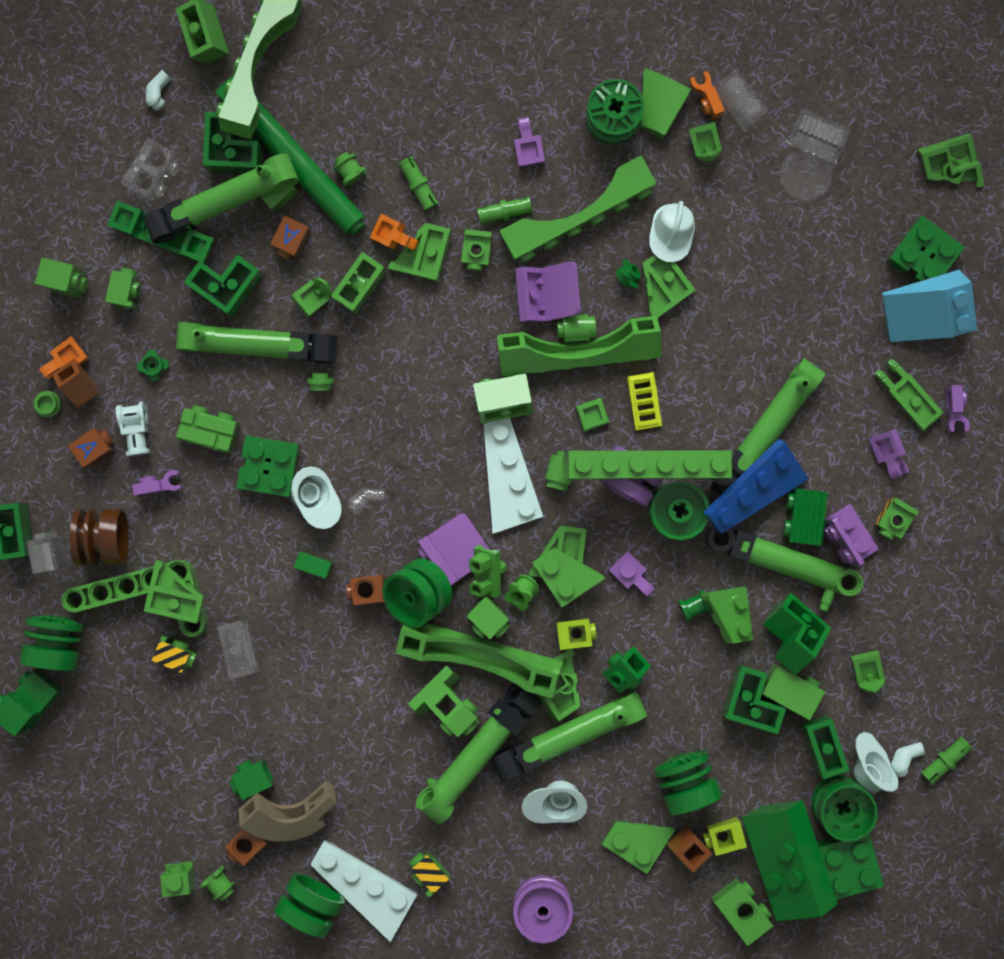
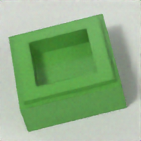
M601 398L576 406L584 432L610 423Z

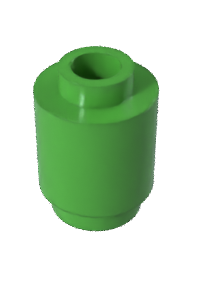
M581 314L562 318L561 322H557L558 338H563L564 343L589 341L590 338L596 337L595 317Z
M557 451V455L551 454L545 477L547 479L546 486L567 491L568 485H571L572 481H563V453L565 452Z

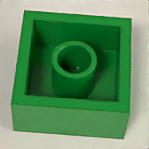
M299 551L294 568L327 579L331 574L334 562Z

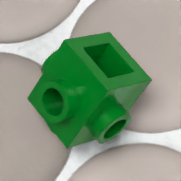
M633 646L623 654H620L618 651L607 660L609 666L602 674L620 694L627 688H630L632 691L643 682L642 676L651 665Z

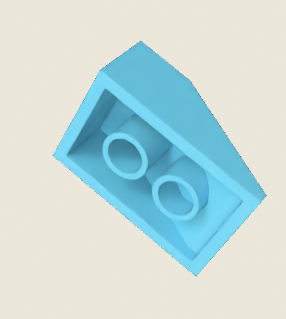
M960 270L882 293L890 342L952 338L977 330L972 282Z

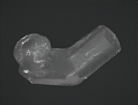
M361 488L348 501L350 513L360 515L363 512V507L369 501L384 502L385 489Z

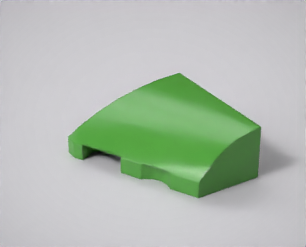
M645 68L642 91L644 110L640 127L664 139L691 89L671 78Z
M965 134L917 149L927 179L945 180L955 184H960V181H976V187L985 186L981 165L976 158L971 134Z
M567 649L553 658L563 661L553 698L538 695L553 721L557 722L580 707V698L576 690L577 674L574 673L572 657L574 656V651L572 649Z

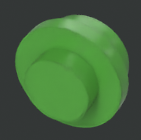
M326 372L312 373V377L307 378V383L310 384V390L326 391L331 390V383H334V378L328 377Z
M51 391L39 393L34 400L35 411L42 417H54L61 409L60 397Z

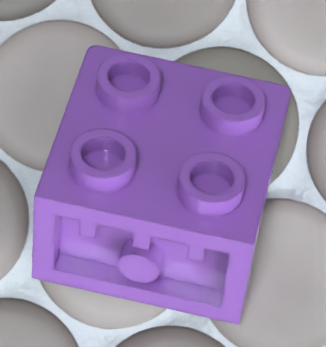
M851 504L844 506L825 518L824 534L829 541H835L839 548L836 550V553L844 564L848 563L850 566L861 567L865 564L864 558L879 550Z

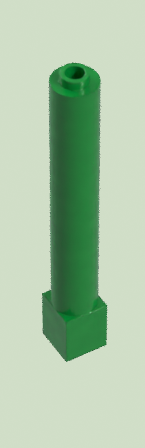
M235 73L228 80H233ZM228 80L215 91L223 103L226 98L225 88ZM258 101L260 118L254 131L255 137L273 156L282 153L289 154L301 187L346 235L350 233L356 235L365 226L363 221L366 217Z

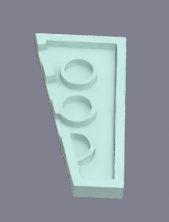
M510 418L485 423L484 435L492 531L494 534L541 518L543 514Z
M326 840L323 841L310 864L391 942L418 893Z

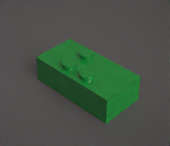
M803 800L760 806L742 817L776 921L822 917L838 905Z

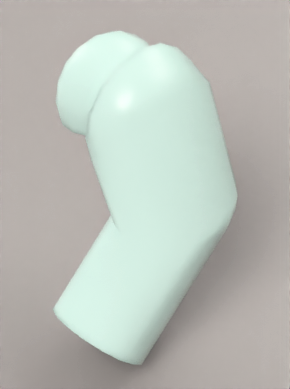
M163 70L146 87L145 101L155 111L162 109L165 105V101L160 97L161 90L172 80Z
M918 742L896 750L891 762V768L897 777H904L908 774L911 759L925 755L922 743Z

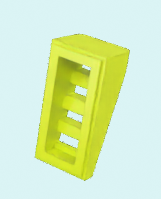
M654 372L627 377L626 381L635 430L662 426ZM649 383V387L635 389L634 384ZM651 394V398L636 399V395ZM651 403L653 405L652 409L638 411V406ZM651 414L655 416V419L640 422L639 416Z

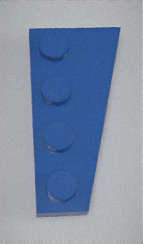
M778 439L703 513L714 529L722 534L809 478L785 441Z

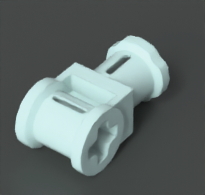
M142 401L138 405L128 407L117 405V422L121 435L126 436L128 451L126 452V457L149 454L150 449L146 447L144 434L149 432L145 402Z

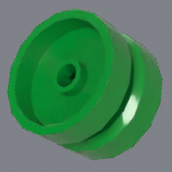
M685 481L667 483L655 491L649 503L648 516L650 524L657 533L667 539L686 540L693 538L703 531L709 521L703 513L709 507L708 498L693 483ZM675 506L682 508L680 516H676V512L673 511Z
M425 558L414 559L386 578L382 586L383 599L387 609L397 621L410 628L421 627L449 607L452 600V588L449 579L439 566Z
M293 873L286 886L289 895H282L274 909L275 913L283 921L301 932L319 938H326L334 923L330 916H338L345 902L344 898L333 888L310 876Z

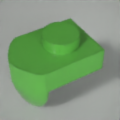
M715 122L688 129L696 158L708 163L715 161L722 152Z
M316 277L292 294L290 298L308 318L330 300L332 291L328 281Z
M878 650L851 656L858 686L868 693L876 694L885 684V677Z

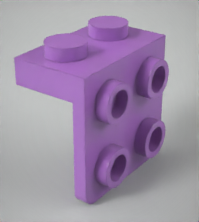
M569 261L544 268L520 267L515 269L520 322L541 323L580 314L578 273L575 262Z
M463 513L418 541L421 547L417 549L423 558L431 560L443 570L449 579L450 585L471 572L469 559L474 557V547L481 545L485 549L490 550L469 518Z

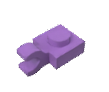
M529 118L519 119L518 125L521 139L514 140L519 168L545 163L541 136H532Z
M951 385L945 387L946 413L948 414L947 431L954 432V424L957 421L962 424V432L969 431V421L962 415L964 407L967 405V395L963 391V386Z
M897 429L869 438L878 463L886 462L892 479L909 472L906 462L900 458L906 452Z
M171 470L165 474L162 480H156L155 476L140 478L139 484L132 485L133 493L135 496H142L167 490H181L183 488L182 485L174 486L171 483V478L175 475H180V471Z
M628 551L609 569L627 589L634 584L646 596L655 589L641 576L646 569Z

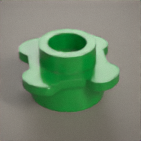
M624 259L622 261L623 266L616 270L617 278L624 287L628 288L631 286L633 289H636L638 287L637 282L640 280V271L635 264H630L629 260Z
M155 350L147 351L146 356L137 364V370L141 373L144 372L149 376V380L153 382L158 381L163 370L169 368L168 360L161 359ZM152 363L155 364V368H151Z

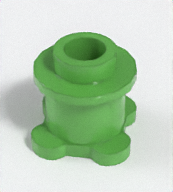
M348 152L336 158L334 161L336 165L333 167L334 171H338L344 179L343 185L345 188L367 174L366 168L360 167L356 161L357 156L355 154L349 155Z
M519 575L515 582L508 586L509 592L504 595V599L508 603L516 605L519 610L526 611L529 607L528 602L539 593V586L534 578L528 575Z
M223 865L199 885L201 889L206 886L214 896V901L217 898L223 901L234 891L231 886L235 882H230L222 872L225 869Z

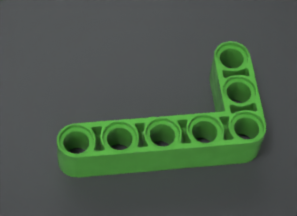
M186 560L165 563L174 571L178 565H183L187 570L184 580L201 593L193 564ZM154 566L71 588L63 594L62 605L69 612H80L148 594L150 586L149 577L153 572ZM126 579H131L134 582L135 587L132 593H127L124 589ZM101 586H105L108 590V597L105 600L100 599L98 596V589ZM75 593H79L82 597V604L79 607H76L72 602V597ZM204 603L198 631L191 630L188 621L178 619L181 631L189 637L203 634L208 627Z

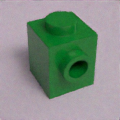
M264 758L253 764L250 760H247L235 767L237 772L231 775L232 781H230L234 794L236 796L240 795L242 800L271 787L275 783Z

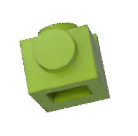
M589 618L556 622L560 650L592 646V640L597 639L595 623L590 624ZM574 628H579L582 631L579 638L572 637L571 632Z
M737 817L706 826L708 833L703 834L705 845L708 849L713 850L715 856L747 848L741 823ZM719 832H727V838L719 840Z

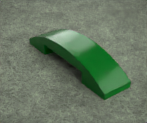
M120 201L116 202L107 224L109 227L174 254L197 262L201 261L205 264L214 243V238L189 229L188 233L178 234L170 241L153 244L143 220V216L146 213Z

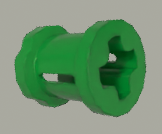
M703 590L698 591V595L687 600H678L680 609L687 622H690L693 617L699 614L712 612L709 602L703 601L701 593H704Z

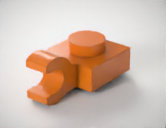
M705 71L702 74L705 83L698 84L693 76L690 78V87L702 94L703 100H700L701 108L704 114H709L713 121L722 117L725 109L715 86L711 84L710 74Z
M380 214L370 238L394 250L397 243L415 251L419 242L403 233L406 225L384 214Z
M71 336L50 351L54 359L42 366L39 371L45 378L50 380L53 378V373L72 359H75L79 365H82L89 358Z

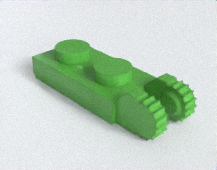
M891 359L887 362V365L900 378L897 383L893 384L881 370H878L874 375L921 431H924L944 413L909 373H906L895 360Z

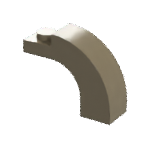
M325 781L306 799L292 805H278L256 793L238 809L240 828L253 836L269 841H292L307 837L325 826L324 814L331 811L336 804L334 786Z

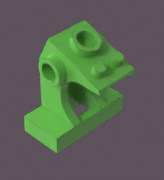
M445 666L408 705L422 716L431 709L442 721L440 727L450 737L453 734L459 737L462 733L467 736L479 723L477 719L478 714L476 713L478 709L469 699L466 698L462 701L453 691L452 687L461 677L454 670ZM447 696L457 705L448 715L438 706Z

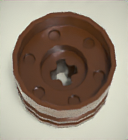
M103 509L100 520L96 510H88L87 513L85 510H75L73 512L70 522L69 542L71 556L76 566H86L87 562L89 566L97 565L100 556L104 565H124L126 563L129 552L128 520L124 509Z

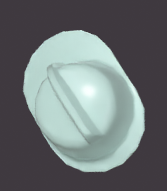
M683 201L660 207L653 218L649 245L654 255L665 262L674 263L682 260L688 254L695 229L694 216L691 210L684 206Z
M310 466L302 468L296 473L292 480L291 497L308 524L319 529H327L335 525L341 516V503L325 472L317 467Z
M866 732L859 734L856 738V750L859 758L854 767V776L857 782L871 795L881 790L887 792L897 790L899 785L898 778L891 768L886 751L872 734Z
M562 780L549 784L547 788L534 790L525 797L522 803L524 816L535 823L575 822L581 819L587 810V802L584 796L578 792V789L573 784Z

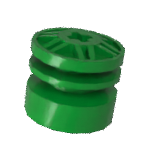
M620 79L607 80L595 87L588 99L585 118L587 128L596 140L609 145H618L631 139L638 130L643 117L644 102L642 95L633 84ZM611 105H614L615 108L620 107L618 114L615 110L610 112Z
M54 615L26 617L25 624L35 626L37 630H24V635L35 639V644L22 645L19 663L25 666L51 670H77L79 651L68 648V643L82 641V637L70 635V631H83L84 624L75 622L67 617Z
M706 750L676 755L653 769L656 777H664L658 782L660 788L673 787L672 790L663 796L670 815H679L698 810L716 802L723 796L716 777L703 778L704 775L713 769L711 763H704L709 759Z
M836 775L822 780L813 791L811 811L817 822L835 839L844 842L858 841L866 837L875 827L878 818L877 805L872 795L853 778ZM838 802L846 804L844 808H837L836 805Z

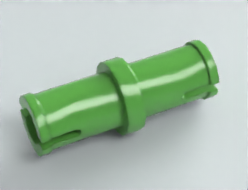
M413 156L400 162L398 166L410 184L408 188L411 192L414 191L424 212L429 210L428 208L431 209L438 205L439 202L427 184L429 180L426 176L423 177Z
M529 196L508 202L504 199L500 200L499 204L477 208L481 225L501 219L509 221L510 217L533 213Z
M960 736L946 751H940L937 754L939 757L925 770H922L921 773L934 785L950 769L954 770L956 768L955 764L972 751L973 748Z

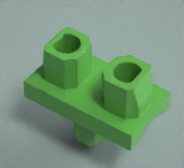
M477 545L474 547V557L469 559V568L474 573V581L469 584L470 593L478 597L488 595L497 598L501 595L500 574L506 571V563L500 560V551L488 550L481 545Z

